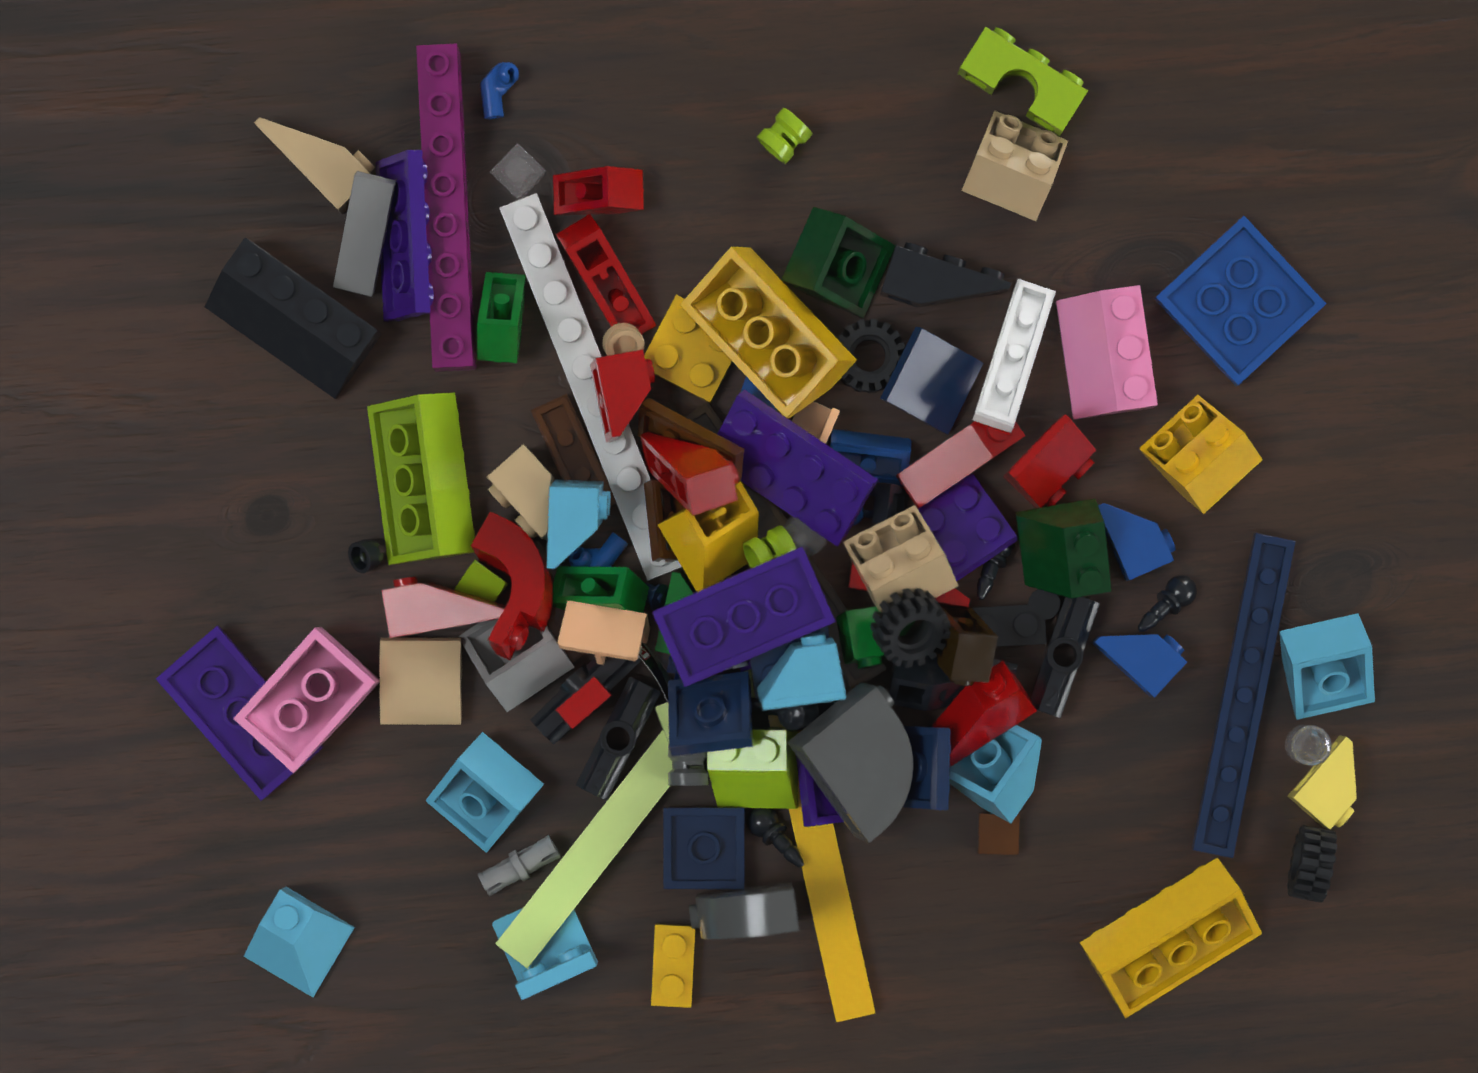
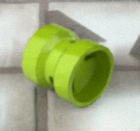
M783 107L775 116V123L771 128H764L756 138L775 158L786 164L794 156V149L797 145L805 144L813 133L797 116Z
M781 525L768 530L767 535L761 539L754 537L743 543V552L750 568L796 549L791 536Z

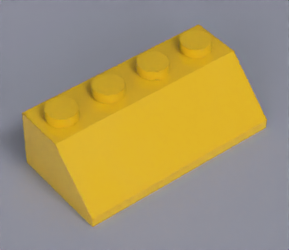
M730 247L680 304L774 407L788 419L829 391L857 361L751 247Z
M1217 857L1206 865L1198 867L1193 873L1172 886L1164 888L1159 894L1138 907L1130 909L1125 915L1106 927L1095 931L1091 936L1081 941L1080 944L1126 1019L1260 936L1262 932L1241 889Z

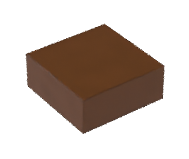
M978 813L977 853L1019 855L1020 814H1017L1013 822L1009 823L993 813Z

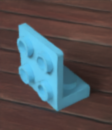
M523 908L503 916L492 923L498 939ZM575 909L528 969L505 952L518 981L515 986L521 1000L592 969L598 964V960Z

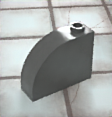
M861 682L845 695L846 699L837 701L787 743L853 836L870 843L893 822L907 799L913 774V756L906 730L891 708L894 705V701L889 693L880 685L876 687Z
M792 881L696 894V904L689 905L692 929L700 928L702 939H733L799 931Z

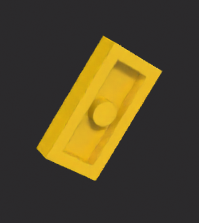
M655 924L651 1006L691 1008L695 929H692L691 925Z

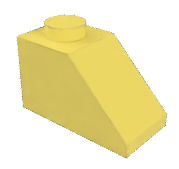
M1339 735L1288 794V797L1323 828L1329 830L1334 825L1340 828L1351 817L1354 809L1350 806L1357 799L1353 742L1347 736Z

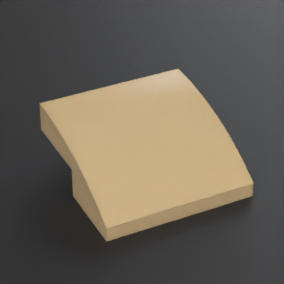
M461 638L380 639V724L461 725Z

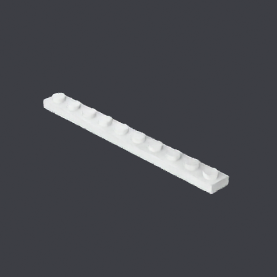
M537 193L500 207L503 219L647 581L682 568L678 560L674 562H665V560L659 562L652 561L644 483L651 479L629 424L619 438L614 442L606 443L590 368L592 361L602 356Z

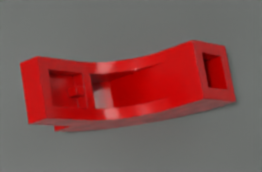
M489 512L471 547L481 562L497 568L511 577L512 590L509 601L487 639L497 655L511 660L515 651L520 650L524 646L528 638L529 626L544 632L552 611L553 584L547 565L529 535L512 521Z

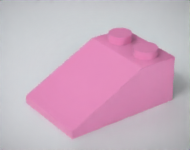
M317 627L310 632L233 719L290 771L295 773L356 710L380 683V679L325 629Z

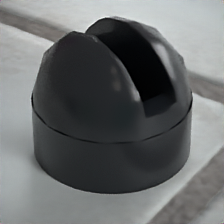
M362 539L352 543L348 549V557L352 567L359 573H367L376 569L382 563L384 553H380L378 548L380 544L373 539Z

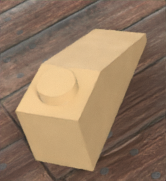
M261 117L254 122L341 214L348 210L355 173L360 171L370 174L375 168L359 150L352 155L343 146Z

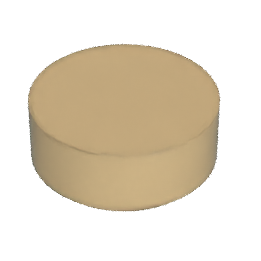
M629 323L613 325L606 331L603 337V349L607 356L642 349L644 351L645 348L643 336L635 326Z

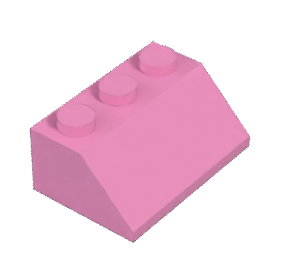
M1140 285L1102 290L1057 300L1056 308L1073 420L1156 407L1158 403Z

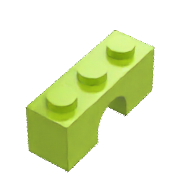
M985 27L962 63L958 75L990 95L1006 77L1020 76L1025 78L1032 85L1035 94L1034 102L1028 110L1026 117L1060 137L1088 90L1082 87L1083 80L1067 70H1063L1062 73L1048 66L1050 60L1038 51L1029 49L1026 52L1014 45L1016 39L1006 31L995 27L994 31Z

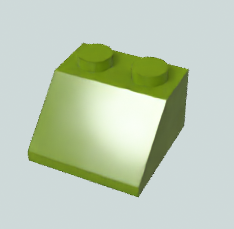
M752 727L753 747L707 752V771L717 807L798 808L796 755L787 743L798 734V730H788L785 727Z

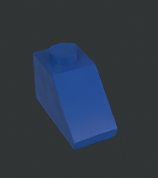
M1106 503L1098 505L1104 520L1106 539L1125 581L1132 580L1174 561L1171 552L1176 551V547L1167 529L1160 530L1158 523Z
M1158 634L1097 636L1091 642L1149 697L1153 698L1187 663L1181 656L1185 650L1168 634L1163 639Z

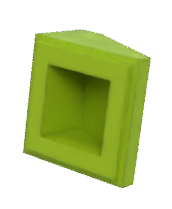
M474 560L454 590L496 602L509 583L479 561Z

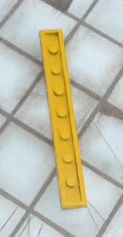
M768 715L770 727H783L777 715ZM798 780V808L789 809L796 845L804 861L802 872L836 1022L876 1014L834 825L825 824L804 827Z

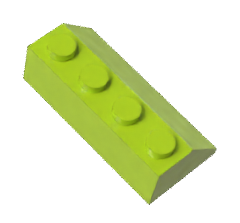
M455 392L418 394L367 406L388 565L475 553L471 547L475 539V531L473 528Z

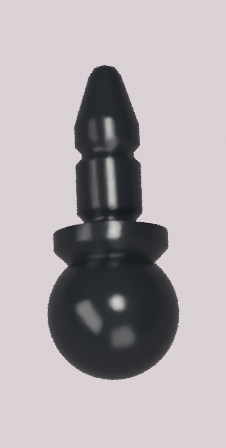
M1015 543L983 564L980 573L981 577L977 582V597L979 600L985 599L992 590L993 581L996 579L999 568L1006 567V558L1014 551Z
M1184 575L1172 577L1167 582L1165 590H1161L1157 594L1158 602L1150 611L1143 615L1138 625V631H1147L1155 627L1169 613L1176 615L1181 611V607L1190 605L1197 595V587L1194 581Z
M753 808L747 817V825L751 833L757 837H762V842L766 846L773 844L781 854H784L783 857L788 862L797 867H803L804 861L801 853L784 834L787 827L784 823H779L776 811L773 808Z

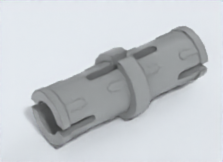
M547 835L545 838L537 841V843L519 852L514 850L508 853V858L478 873V877L484 889L487 890V894L492 896L494 893L520 879L524 882L530 878L529 874L561 858L551 837Z

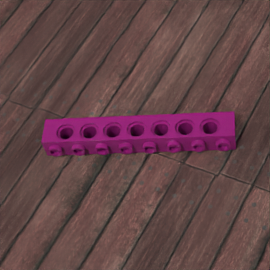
M457 43L416 45L421 150L423 161L426 163L428 171L427 181L424 185L425 202H427L430 211L429 222L426 225L427 242L430 244L432 251L428 272L429 282L432 284L434 291L433 303L430 306L432 368L436 372L476 370L461 54Z

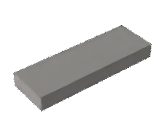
M360 171L355 173L333 287L370 297L375 293L396 180Z

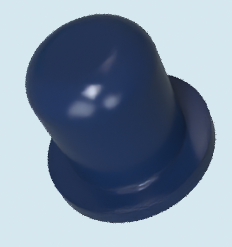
M645 583L649 587L646 604H649L652 610L665 606L668 587L665 584L655 586Z

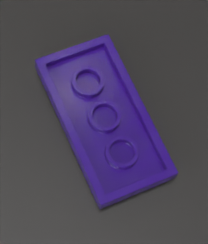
M406 150L376 161V176L396 180L381 257L384 321H401L431 313L430 306L433 303L434 291L432 284L429 282L428 266L431 262L432 251L430 244L427 242L426 233L430 211L427 202H425L424 185L427 181L428 171L426 163L423 161L422 150Z
M745 389L737 395L717 434L744 448L741 482L837 547L845 540L878 480Z
M803 546L652 611L685 687L835 622Z
M220 626L213 628L156 678L159 684L260 801H263L294 774L233 719L266 683V680ZM321 745V746L308 758V760H307L304 764H306L312 757H314V756H315L319 751H321L324 747Z

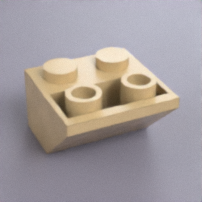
M994 110L962 191L1036 221L1055 179L1068 140L1058 137L1051 131L1041 130L1026 124L1012 115H1005Z
M523 444L487 476L493 483L488 491L503 507L507 509L512 505L520 513L515 521L531 538L534 539L539 535L544 540H547L549 486L555 481V478Z
M915 505L843 541L871 599L881 613L882 609L879 604L883 600L888 604L893 600L889 595L895 592L899 597L903 596L902 589L909 588L914 594L915 588H920L924 593L928 591L936 598L958 587L945 553Z

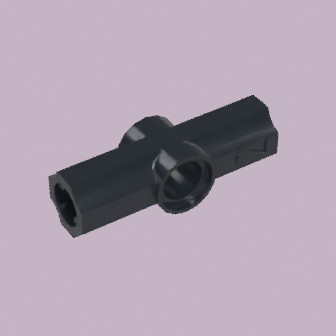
M1064 597L1050 641L1044 649V658L1030 696V700L1036 710L1061 718L1077 669L1083 661V652L1100 603L1084 597ZM1062 643L1069 645L1074 653L1072 662L1065 667L1057 665L1053 659L1054 649Z
M606 656L604 665L597 664L596 658L588 665L584 663L559 687L560 691L530 721L554 745L572 729L556 709L594 676L612 694L611 689L641 662L640 658L638 657L636 661Z
M631 676L629 677L605 727L601 731L600 737L576 786L606 801L608 800L632 750L636 746V742L661 691ZM614 727H622L630 735L629 745L623 750L613 749L608 743V732Z

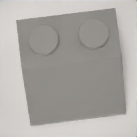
M498 619L477 623L458 636L461 638L464 648L485 684L507 712L574 668L564 649L559 648L558 640L548 626H546L544 632L529 626V634L524 646L520 650L515 651L511 660L497 655L487 640Z

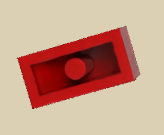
M604 166L553 175L554 215L620 214L644 210L642 169Z
M643 349L598 357L590 364L606 443L614 442L621 436L650 392V383L655 382L652 361L650 359L645 360Z

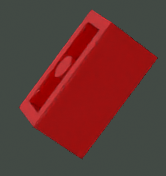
M594 676L558 707L556 711L574 729L612 695Z

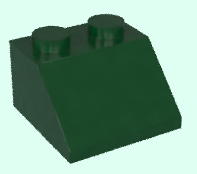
M813 207L781 280L811 297L864 319L896 245L847 216Z
M1095 498L1016 512L1025 586L1069 598L1111 592L1105 525Z

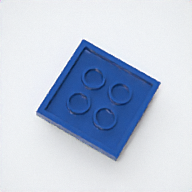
M1245 216L1240 218L1154 298L1236 387L1326 305L1325 301Z

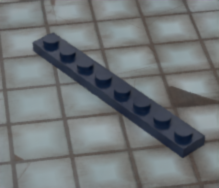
M1258 533L1253 535L1192 844V850L1230 858L1234 857L1296 542L1293 540Z

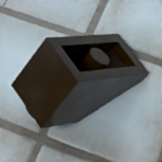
M940 605L950 620L951 627L948 629L951 634L949 639L942 638L946 643L943 650L936 648L938 666L951 682L958 685L971 686L974 682H989L998 636L971 607Z

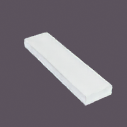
M1017 279L972 420L1009 433L1012 432L1056 291Z

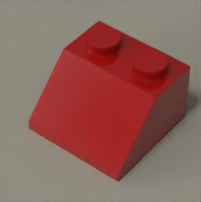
M1064 414L1003 475V478L1035 508H1041L1044 504L1053 506L1067 492L1062 485L1072 475L1079 480L1095 463L1090 456L1096 449L1075 423Z

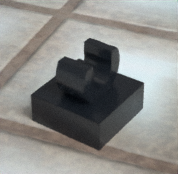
M877 482L876 488H873L870 496L875 497L874 509L862 511L863 517L870 518L872 523L879 524L906 510L909 495L903 486Z

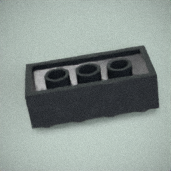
M246 237L221 270L204 306L334 399L338 398L382 335L377 329Z

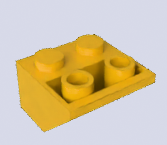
M1199 395L1195 396L1139 448L1170 484L1203 514L1263 460L1245 432Z
M741 481L735 485L738 500L694 516L683 508L658 524L659 529L697 592L722 581L748 564L743 552V543L754 537L758 538L759 511Z

